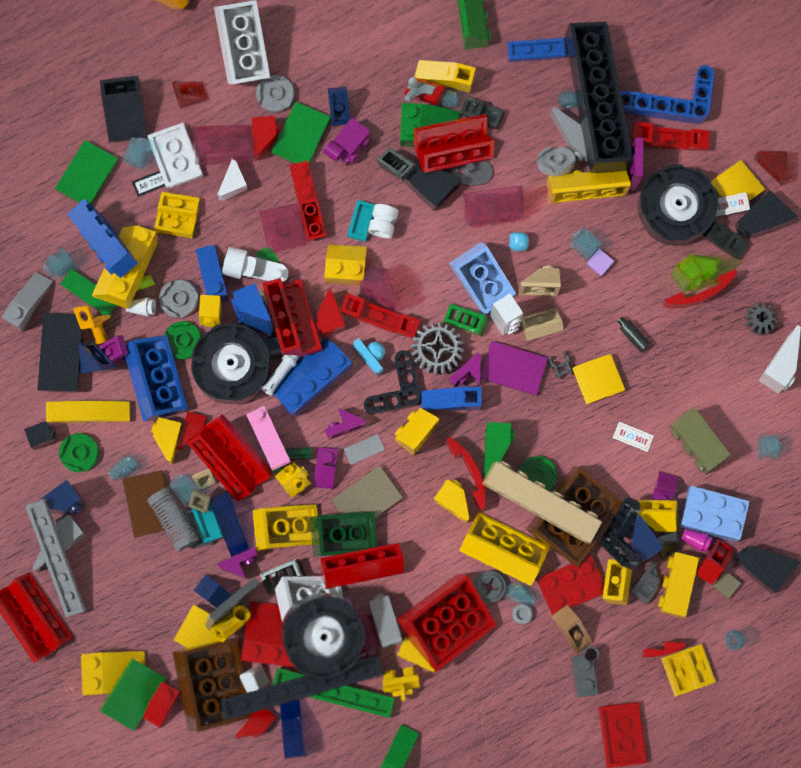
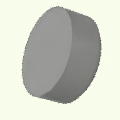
M519 604L513 609L512 618L517 624H527L532 618V610L525 604Z

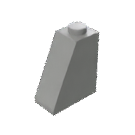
M383 594L373 596L372 601H369V605L382 648L385 649L402 644V638L389 597H384Z

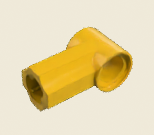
M242 605L236 606L231 613L211 629L215 639L224 642L233 633L241 629L250 618L249 610Z

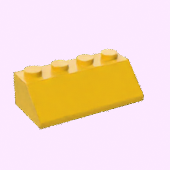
M576 170L562 176H548L547 179L550 204L626 196L631 186L627 171L582 173V171Z
M140 226L123 227L119 234V237L138 263L121 279L115 273L111 275L104 267L92 297L129 309L159 242L155 231Z
M478 512L459 551L532 586L549 547Z

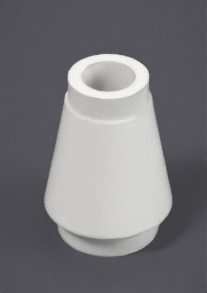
M150 297L135 299L132 301L129 309L126 308V312L149 317L155 314L156 302Z

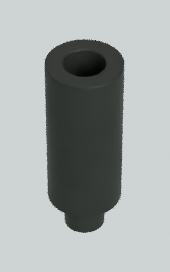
M622 316L617 321L621 326L620 331L639 352H642L651 344L631 320L626 321Z

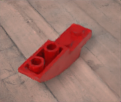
M304 161L291 164L289 168L307 241L325 237L326 232L309 163Z

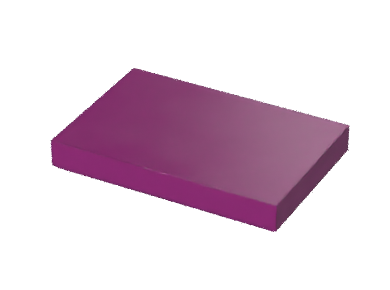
M636 138L631 147L633 162L627 170L631 184L628 192H635L643 177V138Z
M491 341L480 379L536 396L548 358Z

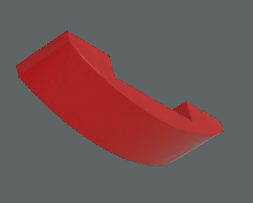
M634 121L632 141H635L636 138H643V144L674 150L702 151L709 150L710 131L693 128L681 130L653 126V123Z
M734 269L718 276L715 280L717 286L687 299L683 292L667 298L662 303L663 307L678 309L702 304L721 293L733 280L737 270Z
M349 293L346 294L340 312L361 322L412 339L420 323L419 319L403 313H395Z
M449 437L446 439V444L453 458L456 459L462 456L478 489L472 492V497L481 513L485 509V488L482 484L483 479L480 471L466 449Z

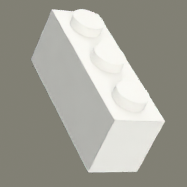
M508 294L493 303L490 317L503 336L507 333L511 335L519 329L518 326H520L523 312L512 295Z

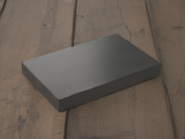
M252 578L209 614L205 623L207 629L210 631L217 623L231 613L236 606L241 605L252 596L260 582L256 578Z

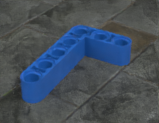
M708 65L698 68L694 77L691 100L621 91V98L628 102L627 105H623L624 114L701 124L706 120L710 111L714 71ZM700 74H706L708 79H702ZM697 92H704L706 97L698 96ZM638 102H644L647 107H640ZM657 105H664L666 110H659ZM681 107L685 112L679 113L676 108ZM695 110H701L704 115H697Z

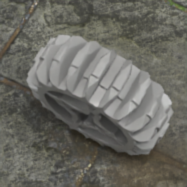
M433 322L430 323L431 329L424 325V333L418 330L417 334L419 337L414 336L413 341L416 343L411 344V348L416 349L412 352V356H418L414 362H422L419 366L420 369L427 366L426 373L434 369V375H437L438 369H441L442 375L445 374V368L451 372V364L457 367L458 362L456 360H462V356L458 353H464V349L460 347L464 342L461 340L457 341L461 335H453L456 329L452 328L449 331V324H446L445 328H441V322H438V327H435ZM436 334L433 342L422 344L427 337ZM442 335L451 340L453 347L442 341ZM437 340H439L440 348H443L439 350L438 357H436L435 349H432L436 347ZM422 350L431 353L434 361L431 362L426 359ZM453 353L447 361L439 363L442 355Z

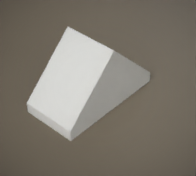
M233 159L218 192V198L221 201L248 190L241 171Z

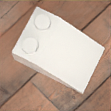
M798 325L789 334L758 380L776 393L782 390L786 391L795 380L793 375L797 368L801 327Z
M322 576L282 577L275 588L282 621L294 603L316 593L332 594L344 600L341 586L325 589Z

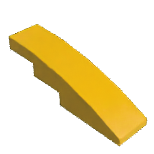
M46 402V422L85 424L87 422L130 421V402Z

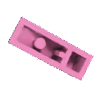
M265 406L247 413L248 420L272 471L290 463Z

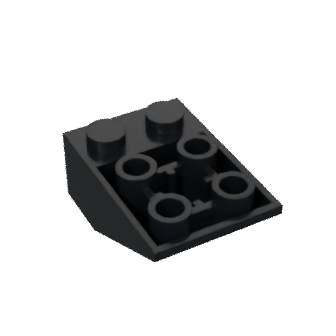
M139 76L100 80L109 143L148 138Z

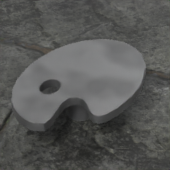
M486 160L447 168L448 173L462 179L461 184L467 186L486 184L493 174L491 165ZM461 169L465 173L461 175L458 173V170Z

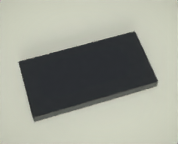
M43 313L38 391L78 393L80 372L78 346L82 343L83 329H80L75 314Z

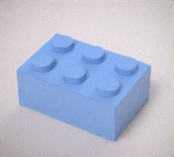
M690 486L687 489L678 527L738 542L741 539L749 501Z

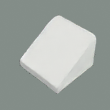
M261 664L240 675V679L247 692L261 689L269 682Z

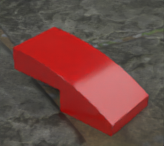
M663 642L662 650L643 649L642 658L661 657L684 648L685 643Z

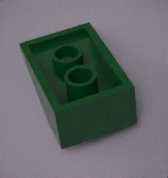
M375 512L310 517L313 557L339 555L377 547Z

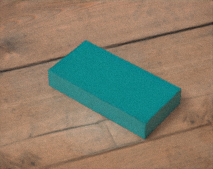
M357 200L347 238L366 243L375 204Z
M211 501L206 514L192 508L204 544L223 538Z

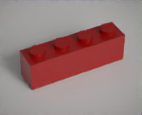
M399 543L320 558L321 576L325 589L404 573V557Z

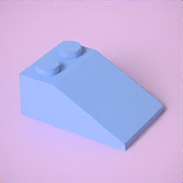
M482 242L449 263L457 278L483 315L492 310L493 303L508 294L512 296L516 294L489 248Z

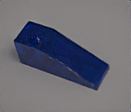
M229 492L211 498L210 502L230 556L234 557L249 550Z
M299 699L280 705L285 759L306 756Z

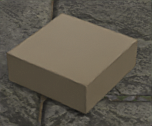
M724 571L712 587L729 599L741 583L727 571Z

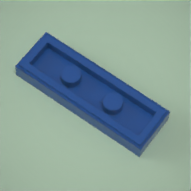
M564 38L507 42L509 62L566 58Z

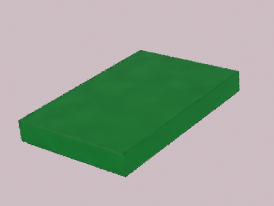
M295 102L271 152L272 155L293 164L308 161L310 164L331 117Z
M84 140L57 183L55 190L77 203L85 199L92 204L119 160Z
M131 658L99 711L134 731L159 685L166 678Z

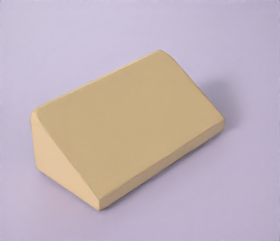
M557 307L522 317L520 322L527 341L563 330V322Z

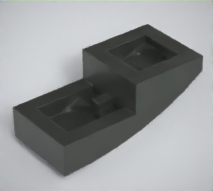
M467 96L460 115L468 118L484 114L487 116V127L498 130L505 114L504 110L486 105L484 101Z
M714 221L704 235L705 239L737 260L749 245L735 232L731 233L718 221Z

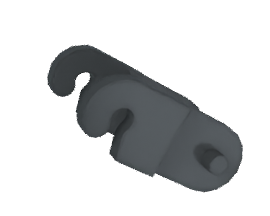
M566 350L563 351L566 361L562 364L554 365L551 357H547L550 367L555 370V377H558V379H561V376L567 373L572 375L573 369L568 364L570 359L566 355ZM566 365V370L558 371L559 367Z

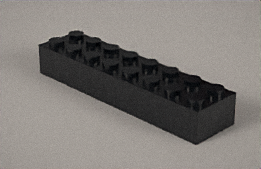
M607 21L570 23L564 35L589 172L627 171L633 162V156Z

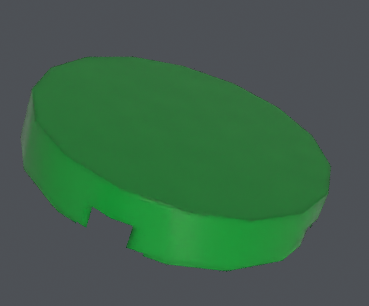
M187 321L175 322L164 333L168 337L174 359L185 361L192 358L193 348L201 337V333L195 325Z
M75 433L65 438L61 443L59 449L60 461L71 472H86L93 468L98 461V445L87 434Z
M529 457L519 468L520 472L528 476L527 479L529 481L542 483L546 486L545 490L551 491L556 484L558 477L557 469L553 462L545 457Z

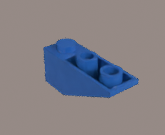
M455 387L421 391V408L425 411L481 410L482 407L481 387Z

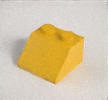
M328 244L325 283L364 286L367 247Z
M419 408L417 412L413 410L407 418L409 422L405 427L401 425L395 432L397 436L395 442L413 456L437 428L439 418L422 408Z

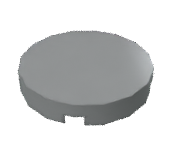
M270 75V78H265L258 84L256 90L259 105L271 113H280L287 110L293 103L295 96L291 82L280 75Z
M548 147L542 150L537 157L538 169L548 176H562L570 173L576 164L574 153L565 147H559V149Z
M185 280L168 282L162 288L159 295L162 310L168 316L175 319H183L190 316L198 306L197 291L191 283Z

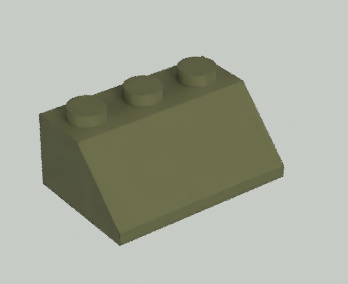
M695 407L687 411L670 426L671 435L676 440L679 439L684 445L682 446L684 452L694 458L696 461L694 464L700 472L704 471L707 474L731 455Z

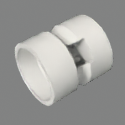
M376 204L372 213L374 219L370 221L368 232L377 237L392 238L395 228L393 223L397 221L399 211L388 205Z

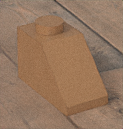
M568 605L551 616L558 630L576 654L592 643L581 620Z

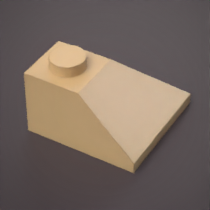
M550 265L539 268L521 282L518 295L557 296L561 287L559 269Z

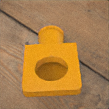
M88 305L73 309L80 329L91 328L96 344L108 341L103 323L111 318L110 315L93 318ZM81 311L87 314V321L81 317Z

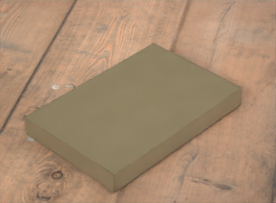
M378 466L331 501L340 514L375 512L376 518L403 499V497L383 469Z

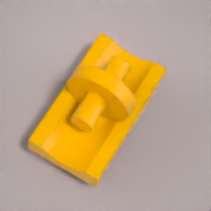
M413 667L404 668V677L396 678L395 670L384 671V680H382L384 693L392 692L393 697L401 696V701H406L405 695L413 694L412 689L420 688L419 677L416 675Z

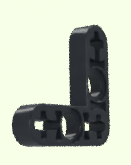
M401 350L395 355V367L400 390L367 397L364 401V409L368 414L376 415L411 408L419 403L420 393L413 359L408 351ZM401 355H404L405 358H409V360L406 361V367H411V370L405 369L401 372L399 371V369H403L402 362H398V360L401 358ZM404 374H411L413 381L405 384L401 378ZM409 393L417 396L413 403H410V400H403L404 405H400V394H403L402 398H407ZM390 396L395 397L398 401L394 407H390L386 403L387 398ZM380 398H383L385 409H381V405L375 406V410H372L371 407L367 408V405H370V401H374L377 404L380 403Z
M627 497L623 500L602 538V547L622 567L634 570L639 564L640 557L624 540V537L640 510V502Z

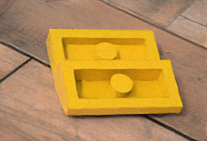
M742 160L711 181L720 198L746 192L749 202L765 190Z
M161 192L154 231L156 233L193 239L200 198Z
M612 354L572 368L587 405L626 391Z
M192 605L174 641L187 648L217 642L213 632L209 631L205 626L210 613Z
M702 644L661 658L675 697L716 682Z

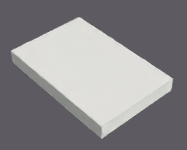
M184 122L147 135L167 189L204 177Z

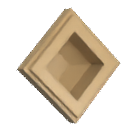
M209 468L192 475L198 491L217 483Z

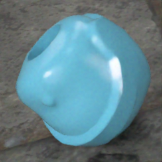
M525 232L511 233L509 236V247L511 250L516 252L526 251L529 246L528 235Z

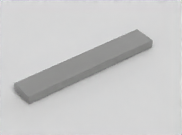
M46 498L26 504L27 513L65 616L69 617L85 612L84 602Z

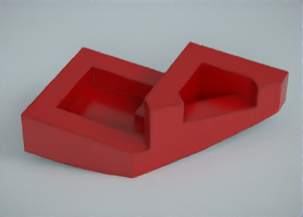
M187 412L177 443V450H181L183 446L188 445L186 442L205 426L207 416Z
M267 709L253 713L236 734L235 738H256L259 735H263L276 717Z

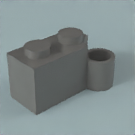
M594 646L585 648L582 655L570 658L576 698L598 695L593 662L598 660L599 651ZM588 649H592L596 653L594 660L586 658L585 653Z

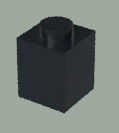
M46 421L24 429L30 447L33 450L56 442L54 437L57 436L56 429L53 424L50 425Z

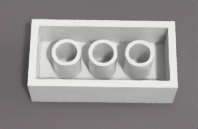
M253 0L214 7L228 84L270 78L257 1Z

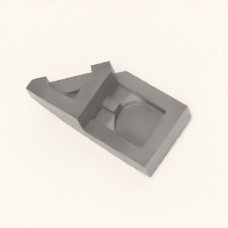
M655 561L651 563L630 592V594L645 605L651 600L660 584Z

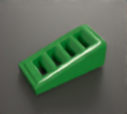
M450 303L443 322L482 337L488 323V318L480 313ZM456 310L458 311V314L455 318V321H453L452 318ZM465 314L463 322L459 323L462 315ZM470 316L473 317L470 326H467Z

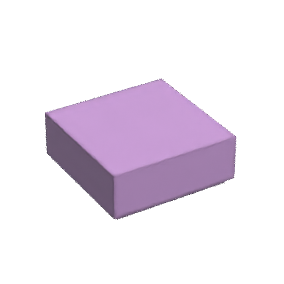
M598 249L586 265L602 277L614 263V260Z

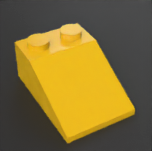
M317 504L270 507L252 511L256 551L312 545L310 517L318 516Z
M145 651L81 654L83 695L110 694L131 658L145 665Z

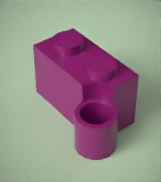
M351 118L335 139L327 144L323 153L333 161L337 162L339 160L347 166L349 162L353 163L357 159L358 151L362 147L365 148L371 141L370 131L354 118Z

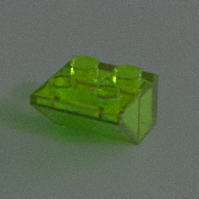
M691 254L676 264L670 275L684 293L688 290L692 292L700 286L703 279L708 281L716 275L721 260L719 258Z

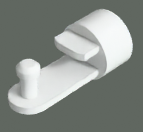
M231 246L227 248L222 266V275L241 279L242 275L266 281L281 278L282 282L288 278V269L283 264L248 256V251Z

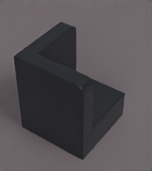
M277 337L264 340L271 360L284 356Z

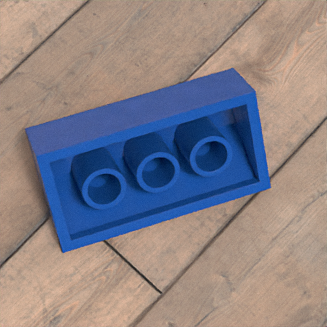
M255 283L233 292L234 299L231 301L239 323L244 322V325L271 338L274 337L271 319Z
M167 335L131 340L126 344L128 354L125 355L143 422L158 420V417L165 418L187 410V403Z
M327 337L320 342L322 351L306 355L300 359L297 365L290 369L272 394L292 417L296 416L352 368L350 359Z

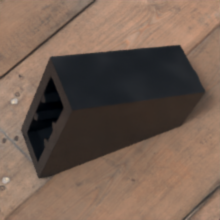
M416 161L413 163L416 165V168L402 180L433 211L452 195L462 183L460 177L441 170L424 173L420 163Z
M769 190L736 223L735 227L740 236L746 237L749 240L791 225L798 216Z
M752 546L747 549L742 548L736 555L738 560L735 562L737 566L771 594L777 592L801 563L797 559Z

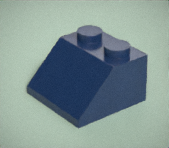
M65 480L41 498H46L50 512L54 514L77 515L84 510L83 506L86 505L83 498L68 480Z
M638 515L631 525L628 544L639 554V565H641L664 547L643 518Z

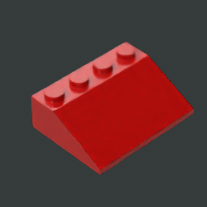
M460 574L455 575L396 619L408 640L436 672L497 626L469 576Z
M251 601L249 609L250 618L247 621L241 661L295 668L288 660L280 640L282 619L279 605Z

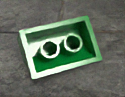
M457 0L464 50L487 47L488 40H491L490 30L486 29L485 22H488L487 11H483L482 4H485V0Z

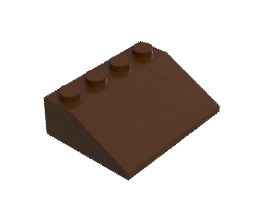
M573 467L555 492L561 494L564 501L568 503L573 501L580 505V510L585 513L590 511L598 516L597 519L601 521V524L591 543H584L537 515L526 530L575 567H578L608 528L622 501L581 467Z
M237 638L226 639L224 642L217 641L172 652L188 732H201L251 717L252 713L226 721L221 704L223 699L247 693L240 679V675L244 671Z

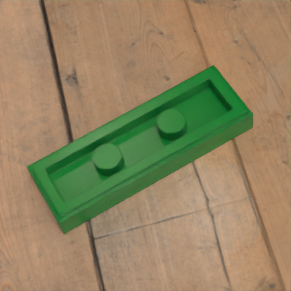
M72 268L60 283L62 287L103 315H111L118 306L92 297L96 285Z

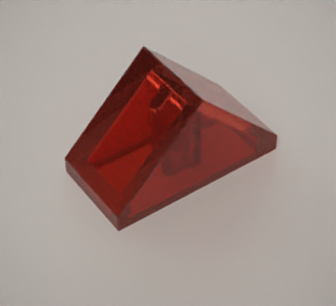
M172 82L180 109L208 100L203 82Z
M759 151L755 155L754 160L782 185L787 179V151Z

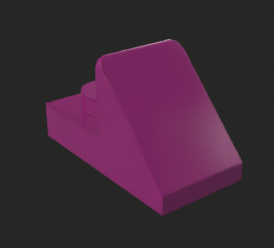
M123 335L115 336L99 346L114 364L126 361L125 355L128 354Z
M479 353L474 355L449 378V383L453 387L456 385L461 386L468 380L467 375H469L480 385L481 355Z
M338 408L343 423H332L328 425V429H325L328 440L365 427V421Z
M318 447L313 487L333 490L338 449Z
M659 471L651 500H673L677 490L678 477Z
M253 547L218 563V566L223 571L247 579L241 564L244 563L247 566L256 561L255 558L258 557L257 551Z

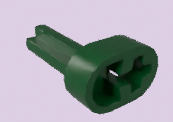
M311 447L285 449L289 460L312 459ZM283 466L273 470V474L280 473L283 470Z

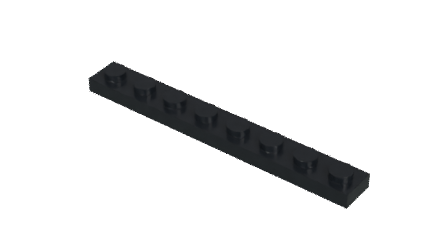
M375 655L358 660L348 671L331 678L321 679L306 675L223 699L221 704L227 721L382 676L383 671L379 657Z

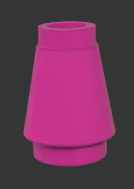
M685 529L681 540H684L698 551L707 553L713 538L706 533Z

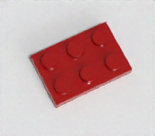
M591 555L584 558L578 567L569 564L536 579L552 616L566 605L570 608L603 595L604 583Z

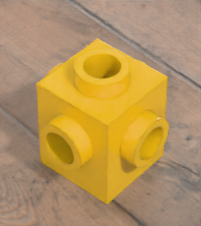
M295 462L286 466L275 476L291 498L311 484L307 479L308 472L303 466L298 467Z

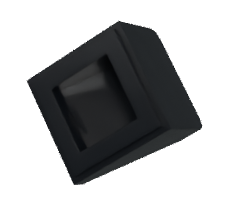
M675 532L657 537L664 547L659 551L662 558L681 551Z

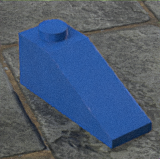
M215 245L195 249L206 295L220 296L221 302L228 301Z

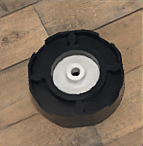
M670 165L652 174L644 184L638 199V216L647 233L660 243L670 246H684L703 237L714 222L718 209V195L709 178L700 170L683 167L684 165Z
M221 324L211 328L210 331L196 342L193 348L191 371L199 389L209 399L217 403L239 405L249 402L263 391L262 386L267 382L270 375L271 358L267 345L254 330L244 325Z
M316 593L297 601L290 607L281 624L280 640L288 660L295 668L314 678L326 679L348 671L357 662L362 647H364L365 631L357 611L345 600L332 594Z

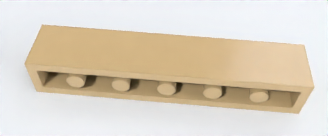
M503 461L492 464L482 482L484 486L584 543H591L601 524L596 514L590 511L585 513L580 510L581 506L577 503L564 501L561 494L555 491L550 493L545 490V485L538 481L534 483L529 481L526 474L520 471L515 473L510 470L511 466Z

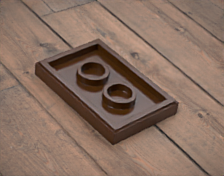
M162 470L122 479L134 537L165 531L163 525H161L162 522H159L160 519H157L158 516H155L156 513H154V510H152L147 501L149 497L165 489Z

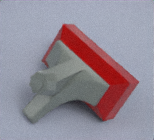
M411 77L404 91L405 100L411 101L416 99L438 106L446 88L440 84Z

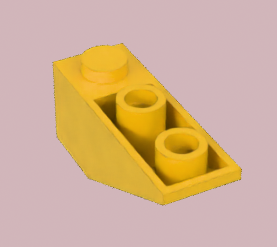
M419 60L415 78L470 93L476 68L459 63Z

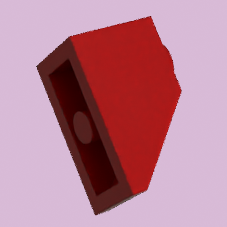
M275 116L251 117L255 160H260L277 141V134L280 133V124L275 121Z
M332 290L327 291L317 312V321L314 322L317 332H322L323 337L345 330V324Z
M717 538L701 562L696 575L713 585L725 569L734 548Z
M161 682L143 718L161 728L181 693L168 684Z

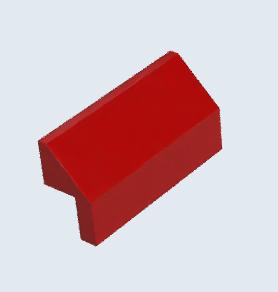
M484 114L414 128V147L424 173L494 158V140L487 135V116Z
M281 278L262 283L282 354L306 356L322 351L302 280L298 279L283 284Z
M223 414L209 421L186 442L237 502L250 495L258 484L267 480L273 474L270 468Z
M30 572L15 578L7 587L0 589V614L33 663L47 657L74 638Z

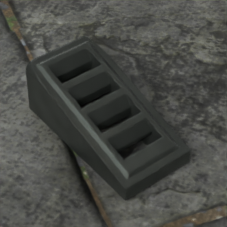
M390 147L376 160L380 168L401 180H404L416 168L415 164Z
M294 559L260 574L266 592L275 591L280 582L277 572L280 573L281 579L282 577H287L285 569H287L290 577H306L300 559ZM293 566H294V569H295V571H296L297 576H295V574H294V571H293V568H292ZM269 575H272L275 583L274 586H272Z

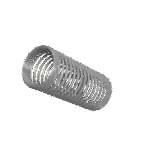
M165 488L149 497L147 501L152 510H154V513H156L155 516H158L157 519H160L159 522H162L161 525H163L170 541L174 544V548L179 552L197 542L199 538L193 531V528H191V525H189L190 522H187L188 519H185L186 516H183L184 513H181L183 510H180L181 507H178L179 504H176L175 498H172L174 495H170L172 493L170 488Z

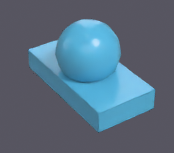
M359 338L353 342L354 349L374 374L379 376L383 373V368L378 361L385 355L384 346L379 342H372L366 348Z

